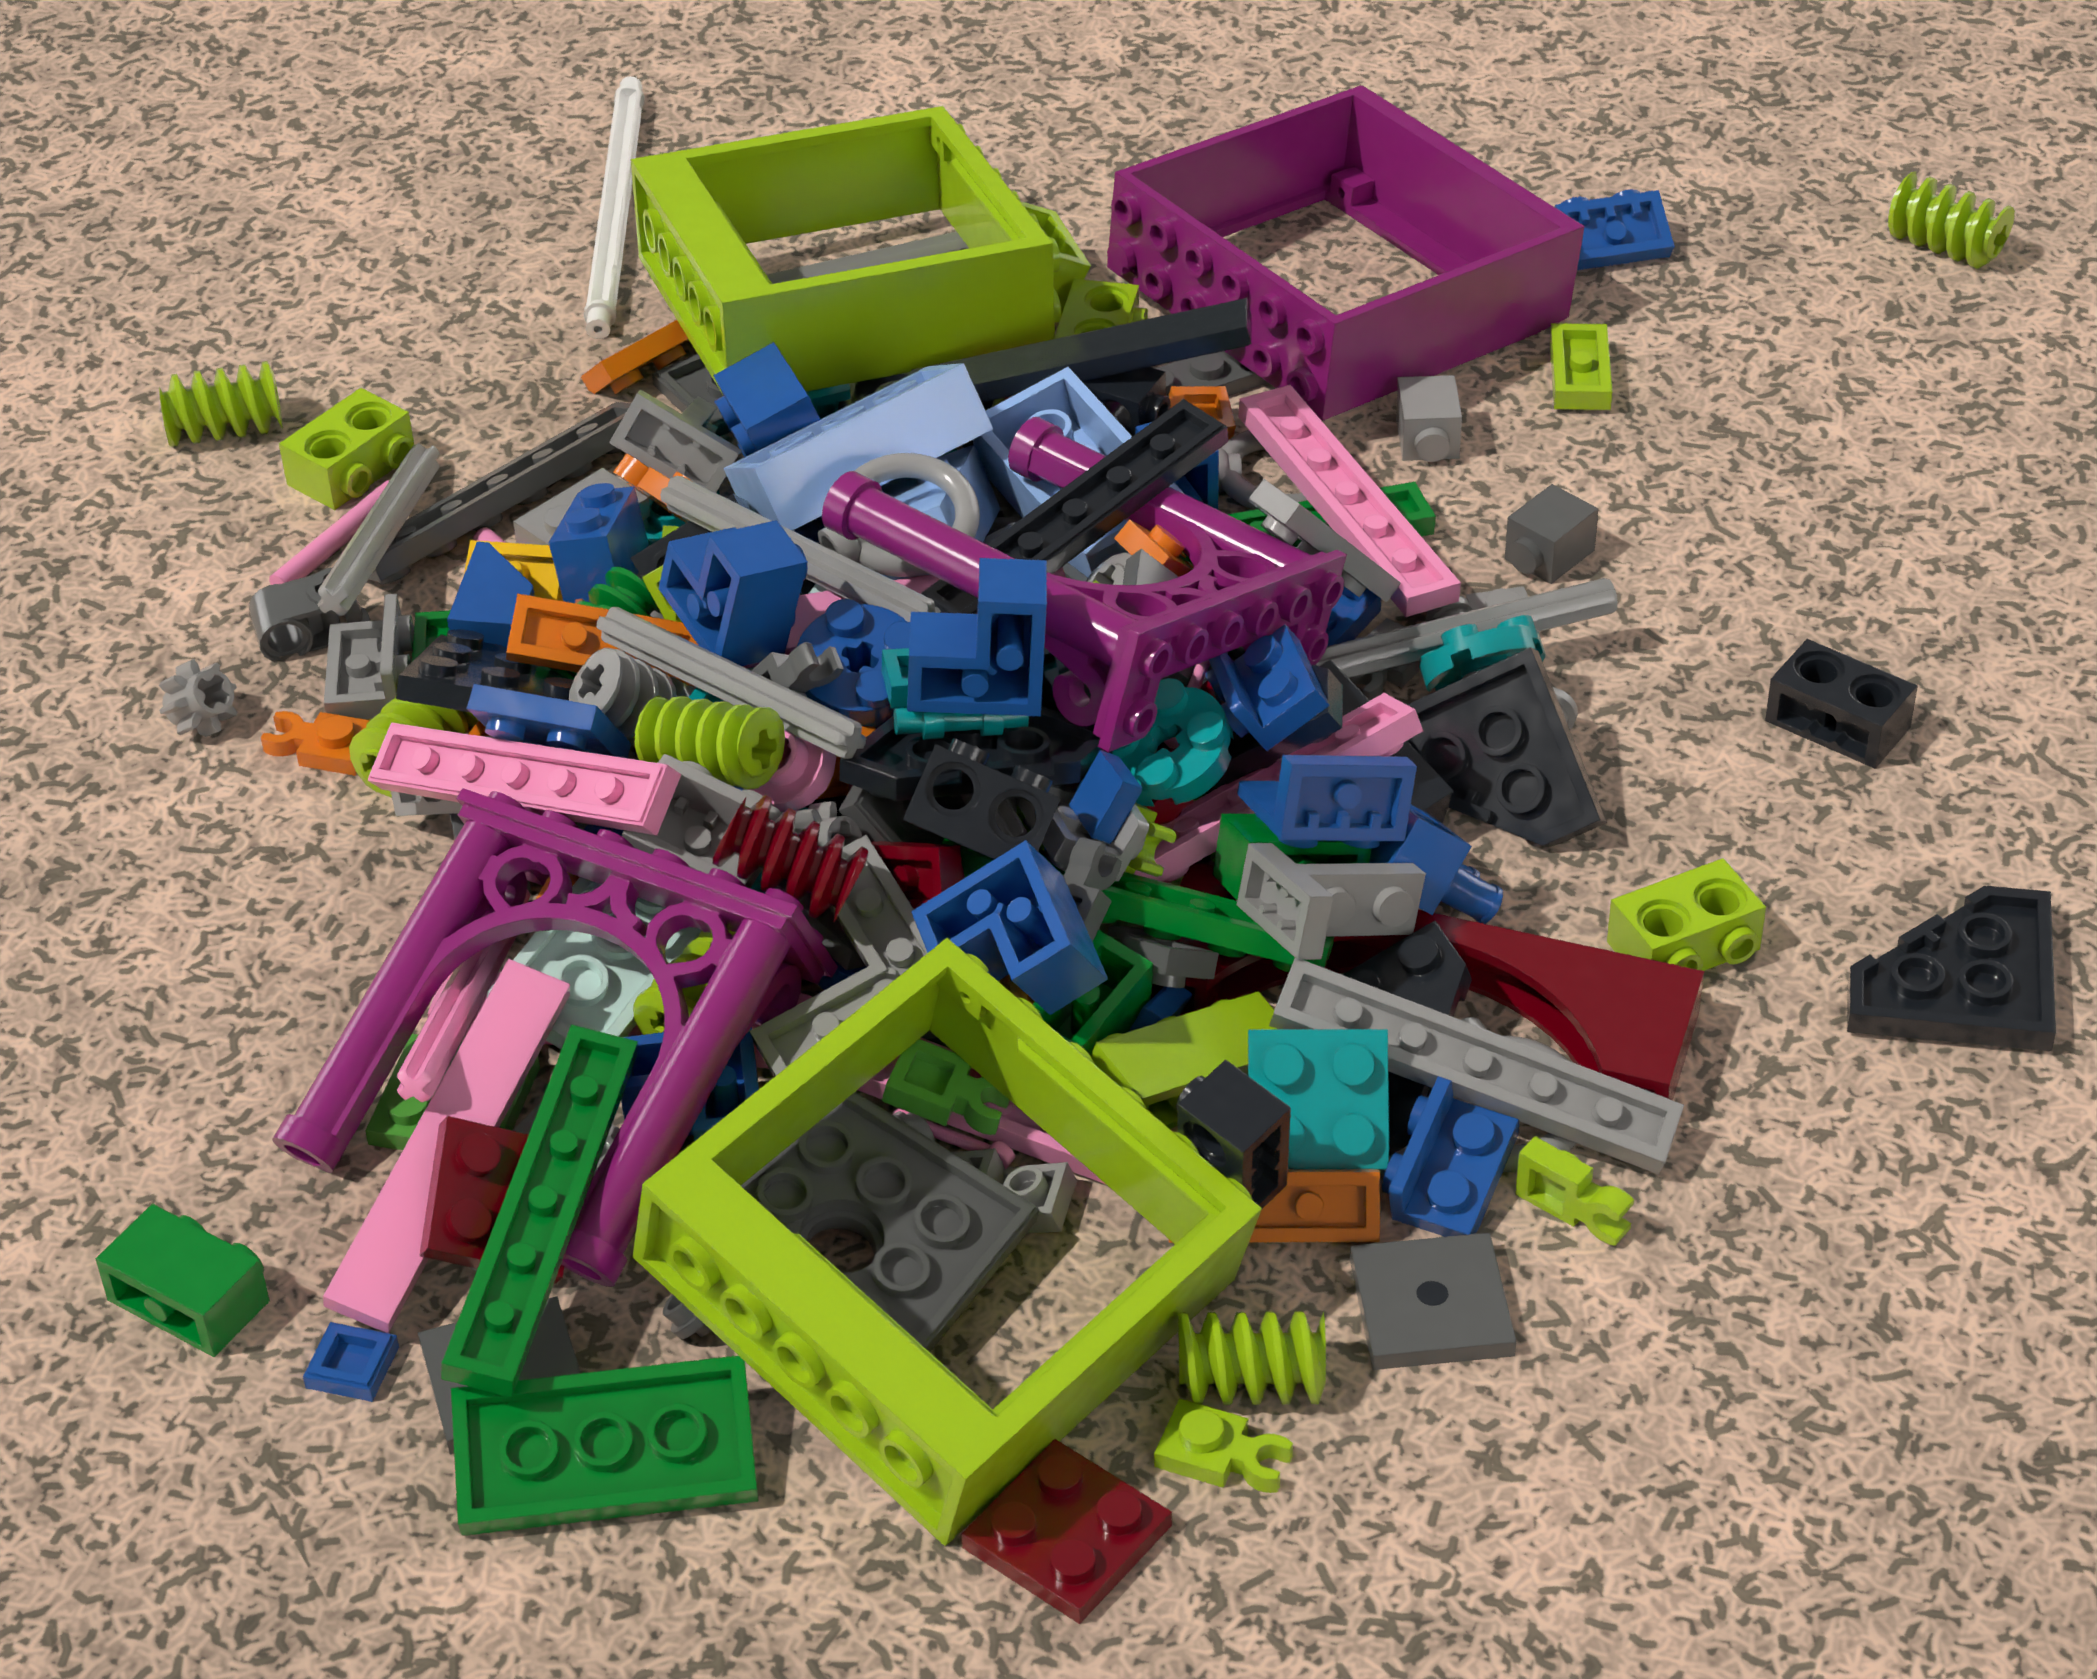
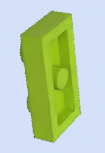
M1551 323L1550 354L1554 409L1611 410L1612 380L1607 324Z

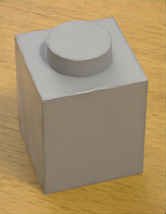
M1455 375L1398 377L1396 422L1402 461L1425 460L1435 462L1441 459H1460L1462 414Z

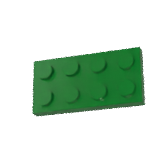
M739 1355L518 1380L512 1398L469 1386L451 1388L457 1519L461 1536L759 1502L746 1365Z

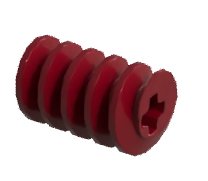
M764 795L751 808L745 805V797L713 856L712 864L721 867L736 854L739 856L736 877L745 880L761 867L763 869L762 891L766 892L768 888H775L785 880L787 881L786 893L798 901L807 893L811 894L809 916L816 919L833 906L835 907V922L867 863L868 849L861 846L848 859L842 858L844 836L838 833L822 847L818 845L820 823L812 821L798 834L794 832L796 810L788 808L774 821L770 819L772 797Z

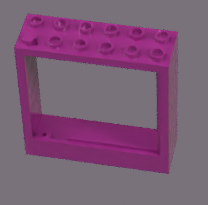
M1360 85L1116 171L1111 202L1112 211L1107 250V268L1128 283L1139 285V291L1172 314L1247 298L1252 315V344L1225 352L1275 388L1291 385L1320 420L1324 421L1397 391L1398 377L1435 376L1538 334L1551 327V323H1558L1568 318L1585 226L1365 86ZM1326 200L1438 276L1335 315L1223 237Z

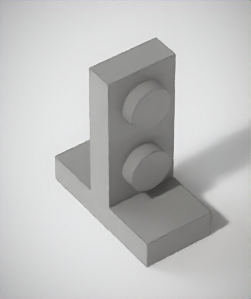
M642 390L636 394L609 442L611 445L631 455L648 467H652L669 479L677 471L694 483L715 493L718 492L727 476L723 468L735 463L742 451L715 434L718 427L710 423L717 410V407L697 396L681 414Z
M1248 843L1237 906L1297 960L1321 959L1326 936L1412 934L1414 932L1426 873L1414 863L1296 864L1272 843Z

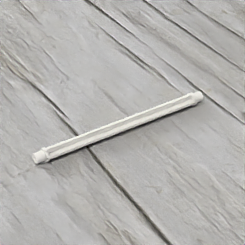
M631 76L622 79L620 87L616 90L614 96L615 104L587 303L583 315L586 322V332L594 339H604L610 334V328L615 323L617 314L616 303L632 189L631 159L636 158L641 113L645 100L644 93L642 92V83L639 79Z

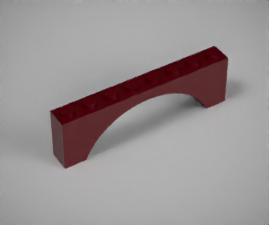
M1199 862L1189 866V870L1184 875L1180 884L1181 887L1237 901L1213 876V865ZM1418 910L1414 932L1434 920L1437 922L1468 968L1472 978L1469 987L1470 991L1484 995L1531 1021L1549 1035L1567 1053L1573 1063L1673 1100L1699 1015L1704 971L1437 913L1431 915L1423 910ZM1409 935L1335 936L1325 969L1338 974L1346 973ZM1183 936L1175 940L1210 950L1206 942ZM1246 953L1243 957H1229L1219 954L1214 979L1186 977L1185 989L1193 995L1180 1016L1210 1007L1212 1004L1223 999L1232 1000L1285 984L1289 972L1275 967L1271 959ZM1152 984L1151 999L1164 986Z

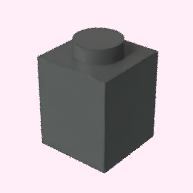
M1553 484L1549 485L1508 516L1505 559L1511 562L1518 571L1524 574H1533L1552 584L1595 551L1599 508Z

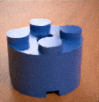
M840 599L831 603L827 607L826 613L816 618L805 629L797 646L804 642L811 643L816 657L821 655L828 647H835L844 669L839 677L832 682L806 691V697L861 723V726H871L876 729L894 715L895 709L890 707L882 675V650L909 648L910 622L889 609L875 605L859 604L851 599Z

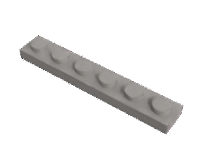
M1296 958L1293 961L1269 1026L1276 1029H1388L1389 1072L1433 1088L1438 1076L1452 1080L1453 1096L1517 1118L1520 1122L1656 1174L1660 1173L1666 1162L1684 1107L1681 1103L1307 961L1297 960Z

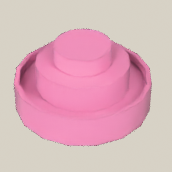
M784 730V753L777 771L761 787L747 790L755 791L762 796L768 795L772 797L771 804L779 809L780 812H785L788 808L798 811L812 804L826 790L834 774L836 755Z

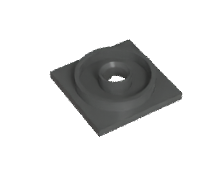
M854 1092L741 1185L793 1234H800L807 1242L815 1234L828 1229H844L863 1236L872 1247L874 1253L872 1263L861 1270L843 1274L929 1352L934 1349L1037 1222L1040 1209L857 1092Z

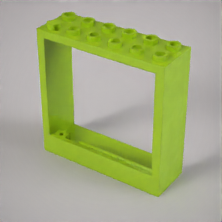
M943 106L631 159L639 259L717 386L718 384L713 375L773 342L807 392L912 372V369L1055 339V323L1061 320L1060 300L1054 289V272L1060 269V253L1054 238H1049L1039 226L1036 216L1029 214L1021 204L1017 192L1009 189L1002 180L999 170L993 168L984 158L980 146H975L965 134L963 125L957 124ZM940 210L969 249L772 284L746 244Z
M948 938L933 948L642 1184L633 1258L945 1546L973 1522L1054 1439L1061 1441L1178 1333V1312H1186L1191 1321L1235 1280L1262 1210L1253 1201L1250 1193L1241 1183L1222 1175L1200 1156L1195 1145L1186 1136L1178 1132H1172L1146 1109L1144 1102L1134 1091L1127 1087H1120L1094 1064L1091 1056L1084 1048L1064 1039L1043 1021L1034 1005L1026 999L1014 996L988 973V968L979 958L964 953ZM928 1031L937 1036L1175 1244L994 1409L979 1398L800 1234H793L741 1187L742 1184Z

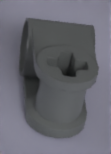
M326 568L314 575L286 583L268 585L258 590L252 596L249 602V614L259 648L264 657L277 662L281 661V656L294 653L302 656L307 652L328 648L330 624L341 622L338 614L332 610L324 613L317 604L321 600L318 589L332 568ZM358 597L348 612L344 614L347 623L371 621L368 612L360 606Z

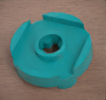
M1521 615L1501 622L1497 628L1480 632L1475 624L1461 625L1444 632L1441 635L1444 646L1420 657V670L1427 691L1430 692L1434 687L1438 691L1463 679L1464 676L1472 672L1481 671L1530 647L1539 652L1542 662L1546 654L1539 632L1535 628L1533 618L1529 615Z
M1167 678L1160 680L1154 702L1157 706V715L1150 731L1144 738L1113 750V755L1120 757L1141 785L1142 792L1136 803L1144 806H1154L1151 799L1163 800L1172 797L1175 805L1201 796L1220 780L1231 760L1228 747L1231 738L1233 739V730L1219 702L1203 690L1184 687L1181 681ZM1173 737L1176 738L1179 744L1177 749L1169 752L1163 748L1155 753V750L1162 742Z

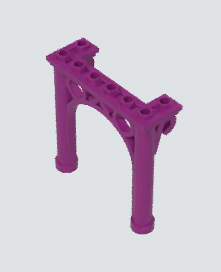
M1032 417L1019 428L1014 436L1009 449L1008 463L1013 472L1031 481L1039 482L1045 480L1062 489L1106 456L1064 436L1063 430L1059 426L1040 417ZM849 471L841 475L828 491L823 504L822 521L827 529L848 540L861 538L978 598L979 559H1015L883 493L878 482L856 471ZM1168 487L1125 520L1129 521L1130 519L1149 531L1156 524L1166 529L1185 546L1183 552L1193 563V570L1172 580L1143 585L1100 584L1047 573L1044 647L1070 670L1054 678V701L1060 713L1071 723L1079 726L1095 724L1093 734L1100 738L1098 747L1111 752L1144 738L1150 731L1157 715V706L1154 702L1161 678L1241 646L1246 651L1254 641L1263 636H1269L1284 624L1300 640L1311 666L1316 665L1323 657L1328 645V634L1325 631L1331 610L1339 601L1344 589V579L1341 575L1347 554L1334 550L1329 553L1319 552L1310 555L1180 491ZM1084 683L1090 690L1091 698L1084 691Z
M462 788L456 798L462 806L458 813L459 818L464 823L462 829L296 1113L285 1116L272 1141L293 1158L327 1173H332L434 995L449 975L464 961L496 942L536 931H574L608 940L633 954L651 971L662 997L665 1014V1028L659 1056L592 1178L561 1263L572 1272L602 1286L614 1287L628 1261L623 1254L636 1232L642 1184L678 1155L737 1045L754 1023L762 1025L797 1005L801 992V979L818 985L823 975L832 978L838 966L822 943L824 937L811 927L802 913L803 905L797 899L781 890L768 888L764 894L747 888L741 880L724 870L712 868L707 874L690 868L683 859L664 849H654L653 853L650 854L634 848L628 840L612 831L600 829L596 835L579 829L572 820L558 812L545 810L542 815L525 810L519 802L501 792L491 791L487 797ZM568 873L602 885L591 892L572 894V880ZM550 877V883L545 893L532 902L524 903L527 892V880L543 886L547 878ZM638 898L666 907L654 916L647 927L636 916L635 904ZM689 927L699 928L703 932L712 933L713 940L711 946L703 956L693 961L668 963L665 948L673 934ZM729 930H730V931H733V932H736L733 937H732L731 933L729 932ZM707 984L689 1016L683 988Z

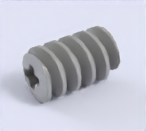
M605 647L594 652L579 670L569 691V701L598 706L627 738L631 746L635 748V728L639 715L647 702L657 695L668 700L677 696L689 697L696 688L686 685L675 677L668 676L657 668H652L639 659H634L622 650Z

